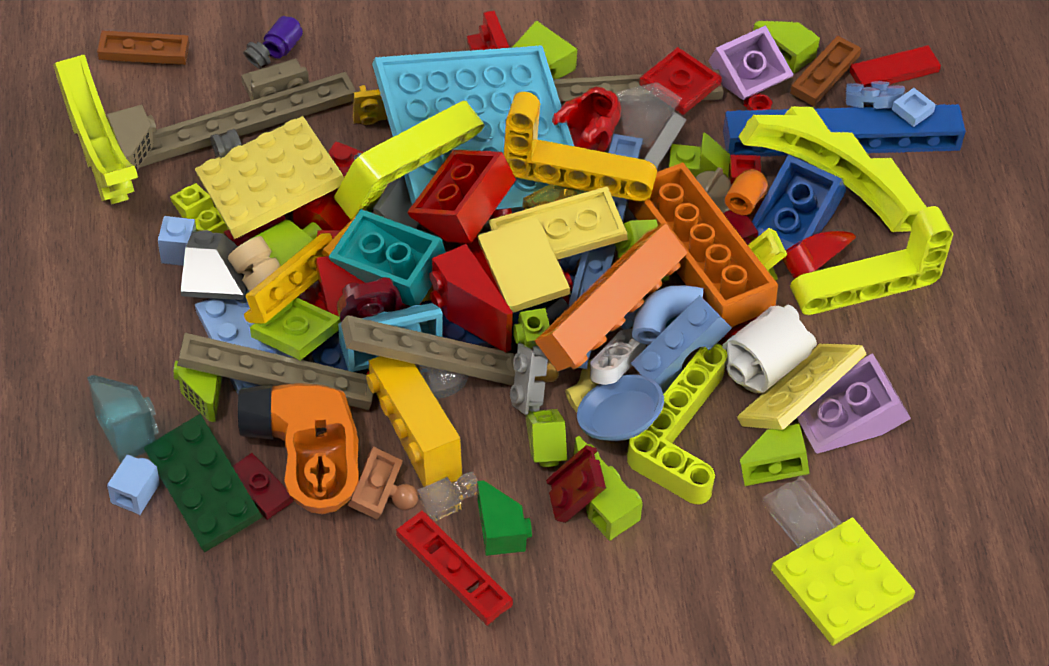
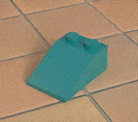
M360 209L329 255V259L365 283L384 277L392 279L393 285L399 290L402 303L414 306L420 305L432 286L430 280L432 258L446 253L442 239Z

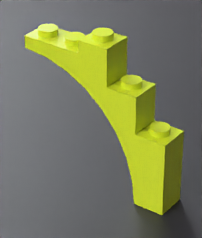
M85 54L55 62L53 67L74 134L78 133L87 165L92 168L101 200L110 199L111 205L129 200L127 194L135 192L131 180L138 178L135 166L126 159L113 134L93 82Z
M791 107L784 115H753L738 136L746 146L765 147L781 151L842 178L844 185L862 198L879 215L891 232L911 231L915 216L921 210L927 208L892 158H870L852 132H830L813 107Z

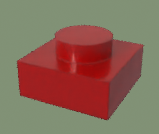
M730 155L731 185L746 170L754 169L761 172L760 156Z

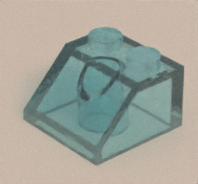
M96 375L87 377L95 416L119 462L122 463L127 454L136 457L146 453L143 447L155 441V434L159 433L153 418L156 415L150 398H143L137 386Z

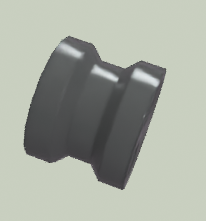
M235 129L228 130L226 134L221 136L214 134L210 137L216 158H222L234 147L242 146Z

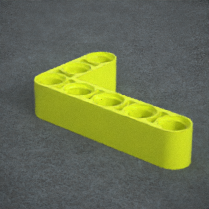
M466 100L461 101L357 157L350 166L334 199L350 220L358 214L360 209L364 208L366 211L371 212L389 183L474 138L482 131L485 124Z
M927 207L915 216L906 249L800 275L791 282L790 289L804 315H813L931 285L942 275L953 232L939 207Z
M717 343L710 350L706 347H701L664 393V406L657 419L643 433L629 439L627 463L634 471L689 503L698 505L704 504L710 499L715 472L710 465L672 443L724 376L727 352Z

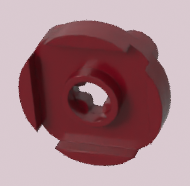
M387 277L364 284H348L342 289L343 295L337 302V311L341 322L347 315L365 318L382 312L397 311L402 307L399 290L393 285L392 279Z

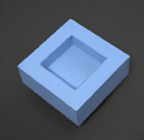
M913 88L894 101L892 110L914 127L934 113L936 104Z

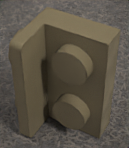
M297 59L241 75L242 84L251 101L309 83L308 71L306 67H300Z

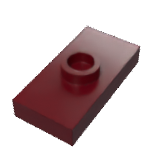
M253 453L233 465L234 470L258 510L267 520L294 502L286 487Z

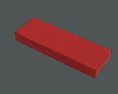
M929 45L851 64L849 72L856 84L871 87V82L875 81L889 82L890 85L938 73L941 64Z

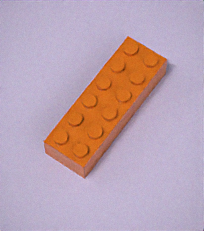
M683 162L657 172L650 198L644 201L629 199V209L637 220L656 219L658 226L664 223L667 224L687 251V254L679 261L681 266L676 271L686 286L704 288L703 299L731 327L760 316L770 306H776L777 282Z

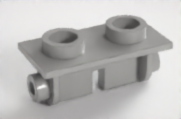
M518 343L517 354L513 360L515 378L514 385L510 389V399L513 407L528 415V411H539L540 406L543 405L545 382L535 381V376H546L548 358L539 346H533V350H531L522 343Z

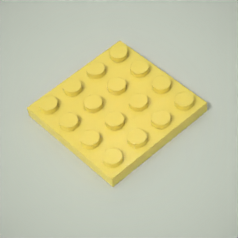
M303 116L289 120L283 126L271 132L263 133L258 138L242 146L234 147L222 158L217 157L207 160L203 165L195 168L200 181L210 195L234 239L339 188L344 179L343 174Z

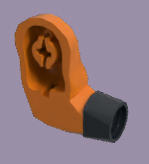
M306 383L278 386L270 384L239 389V434L241 437L274 440L276 437L285 441L288 457L284 482L293 500L307 511L317 514L335 512L351 499L359 483L358 435L345 393L342 390L329 386Z

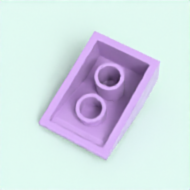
M872 353L860 360L803 411L797 419L814 451L818 454L883 435L908 421L911 417Z

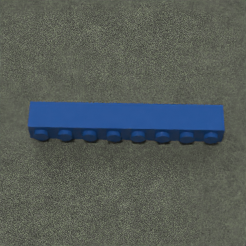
M959 104L936 105L934 113L914 127L895 113L892 108L852 107L815 109L830 132H852L866 153L960 151L966 132ZM789 109L726 111L723 125L726 151L730 155L788 156L787 153L765 147L746 146L738 136L753 115H784Z

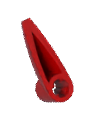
M828 231L815 234L786 249L787 256L782 261L795 279L800 275L816 271L851 243L856 236L846 231Z

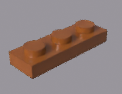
M102 30L97 50L98 59L186 65L190 44L189 35Z
M837 35L791 85L790 94L815 107L850 68V65L860 57L862 48Z

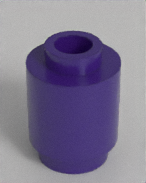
M279 17L264 36L263 45L269 50L271 57L279 59L291 51L303 35L300 23L293 17Z

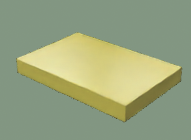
M537 216L478 235L479 245L498 289L513 313L570 294V287Z

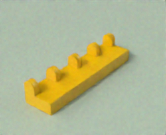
M321 233L245 295L250 307L244 313V318L247 322L267 323L319 279L315 260L318 257H325L322 254V250L333 240L331 233Z

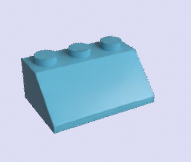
M433 303L414 305L407 309L382 312L375 316L362 318L442 337L441 308ZM338 323L339 343L348 371L354 372L368 369V360L376 358L378 355L346 349L341 323Z

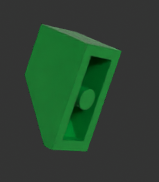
M477 481V503L486 556L525 552L527 538H532V527L530 518H524L522 505L486 481Z

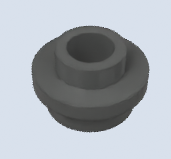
M250 41L246 45L247 49L243 53L255 67L260 69L263 65L267 66L271 62L268 57L270 52L262 43L257 42L255 44Z

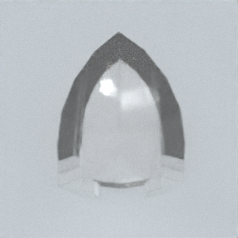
M419 365V372L436 399L456 394L465 386L469 378L468 375Z

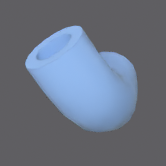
M668 286L653 292L644 300V304L637 311L633 323L632 337L642 344L650 345L665 330L667 321L678 317L699 295L703 298L704 288Z

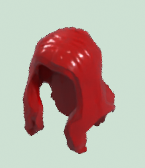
M593 87L583 95L566 101L561 106V109L553 115L552 122L554 125L567 122L574 147L605 152L609 147L612 134L621 116V103L612 91H607L602 87Z

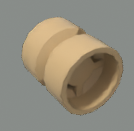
M257 236L244 242L228 256V260L238 274H244L242 281L249 292L281 266L276 258H270L272 251L262 236Z

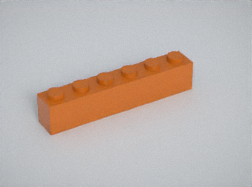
M664 223L647 231L535 340L557 371L568 367L574 370L585 363L588 359L586 354L590 350L593 351L604 344L607 340L605 335L609 331L612 332L623 325L626 321L624 316L628 312L632 313L641 307L645 302L643 297L659 289L663 284L661 279L664 276L667 277L680 268L679 261L687 254V251L667 224Z

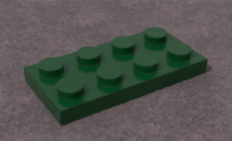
M201 413L143 447L151 462L157 466L160 478L204 553L263 517Z

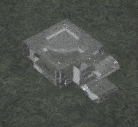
M473 471L459 477L454 484L446 477L419 489L418 497L429 517L435 522L462 510L461 500L477 494L476 485L478 480Z

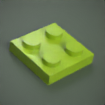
M295 298L267 323L253 324L250 327L252 338L301 361L339 330L338 323H341L338 316L299 298Z

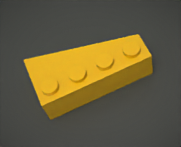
M382 356L368 360L369 374L366 375V381L372 393L377 394L384 414L388 416L426 493L462 479L460 436L416 365Z

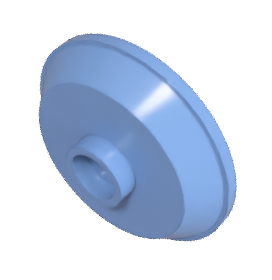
M623 375L613 384H599L590 390L579 404L577 420L584 433L590 437L607 441L627 440L643 433L657 419L664 406V394L659 384L649 377Z

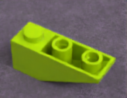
M578 436L575 438L574 455L585 445L594 446L587 444ZM597 451L594 455L595 459L600 461L606 489L586 505L588 519L611 541L640 521L643 503L637 491L632 488L629 489L621 480L617 470L612 466L608 467Z

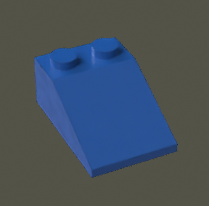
M788 154L752 223L759 232L758 236L768 228L775 230L786 250L792 245L820 233L835 213L847 189L842 178Z

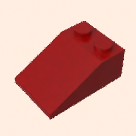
M467 244L432 258V272L430 273L432 292H430L431 302L441 308V311L449 321L505 353L511 351L513 312Z

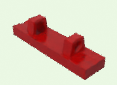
M423 510L396 529L397 537L487 626L500 614L513 606V598ZM479 583L477 589H475L471 593L468 592L472 587Z

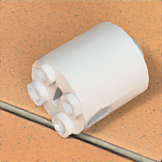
M770 306L759 317L728 339L722 348L727 352L726 366L730 377L749 391L764 393L809 357L812 349L816 347L817 341L799 320V314L793 306Z

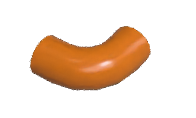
M754 169L741 173L735 179L725 197L727 207L740 215L757 213L768 193V182L764 175Z

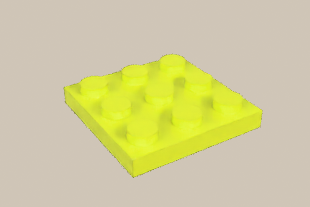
M853 517L773 562L771 568L772 572L832 646L913 599L915 590Z

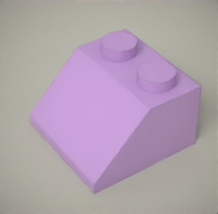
M766 25L717 47L708 60L713 70H719L722 77V86L742 100L783 82L794 75Z

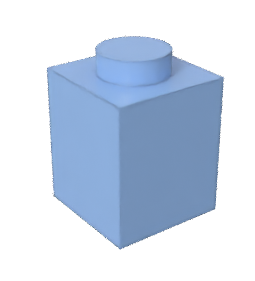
M164 216L158 237L161 263L184 265L185 247L192 232H197L195 219Z
M127 454L107 484L111 503L141 515L160 485L157 466L148 459L135 458Z

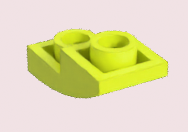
M197 183L185 187L180 192L170 196L172 203L183 218L195 219L197 232L208 230L212 233L224 234V231L228 230L220 213L214 207L210 195Z

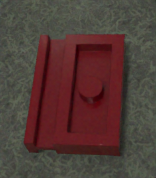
M585 445L546 480L547 484L551 485L552 488L549 495L555 521L566 523L606 489L600 461L596 460L594 455L597 453V448Z

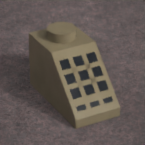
M142 104L107 114L113 134L126 159L135 166L136 172L154 146L152 133L157 132L153 116L146 115Z

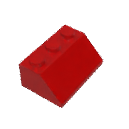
M337 141L328 151V154L344 177L354 160L364 153ZM338 188L293 210L294 224L300 229H304L314 222L321 230L341 231L351 220L334 199Z
M453 150L407 213L412 219L447 242L472 243L506 196L516 178L502 152Z

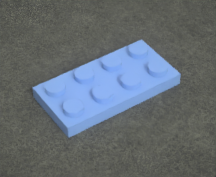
M246 297L244 300L211 298L195 304L196 313L210 339L293 358L251 337L250 327L255 323H249L244 318V313L250 309ZM230 378L237 394L241 388L263 386Z

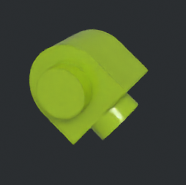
M546 308L520 312L518 324L513 325L514 338L517 344L522 343L528 348L538 346L535 340L550 326Z

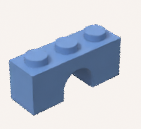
M699 295L631 364L642 376L656 381L664 394L682 372V364L692 351L699 347H706L710 350L732 327Z

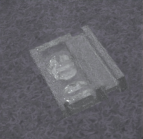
M802 475L797 477L796 481L788 482L767 494L762 500V505L798 548L842 524Z

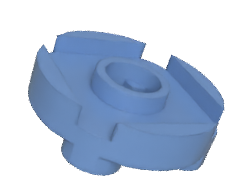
M884 81L871 82V87H864L863 84H847L846 105L864 108L865 104L873 105V108H892L894 101L905 94V87L898 85L889 86V82Z

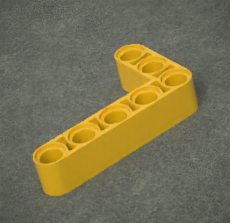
M519 92L514 95L506 119L504 157L516 178L588 192L608 186L611 196L635 201H644L650 198L657 175V168L654 164L642 159L538 140L539 99L529 92Z

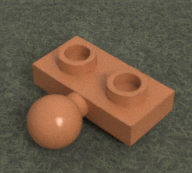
M373 446L360 473L359 483L347 506L376 520L381 516L388 497L392 498L393 504L400 510H410L415 507L418 502L417 490L409 484L394 485L403 460Z

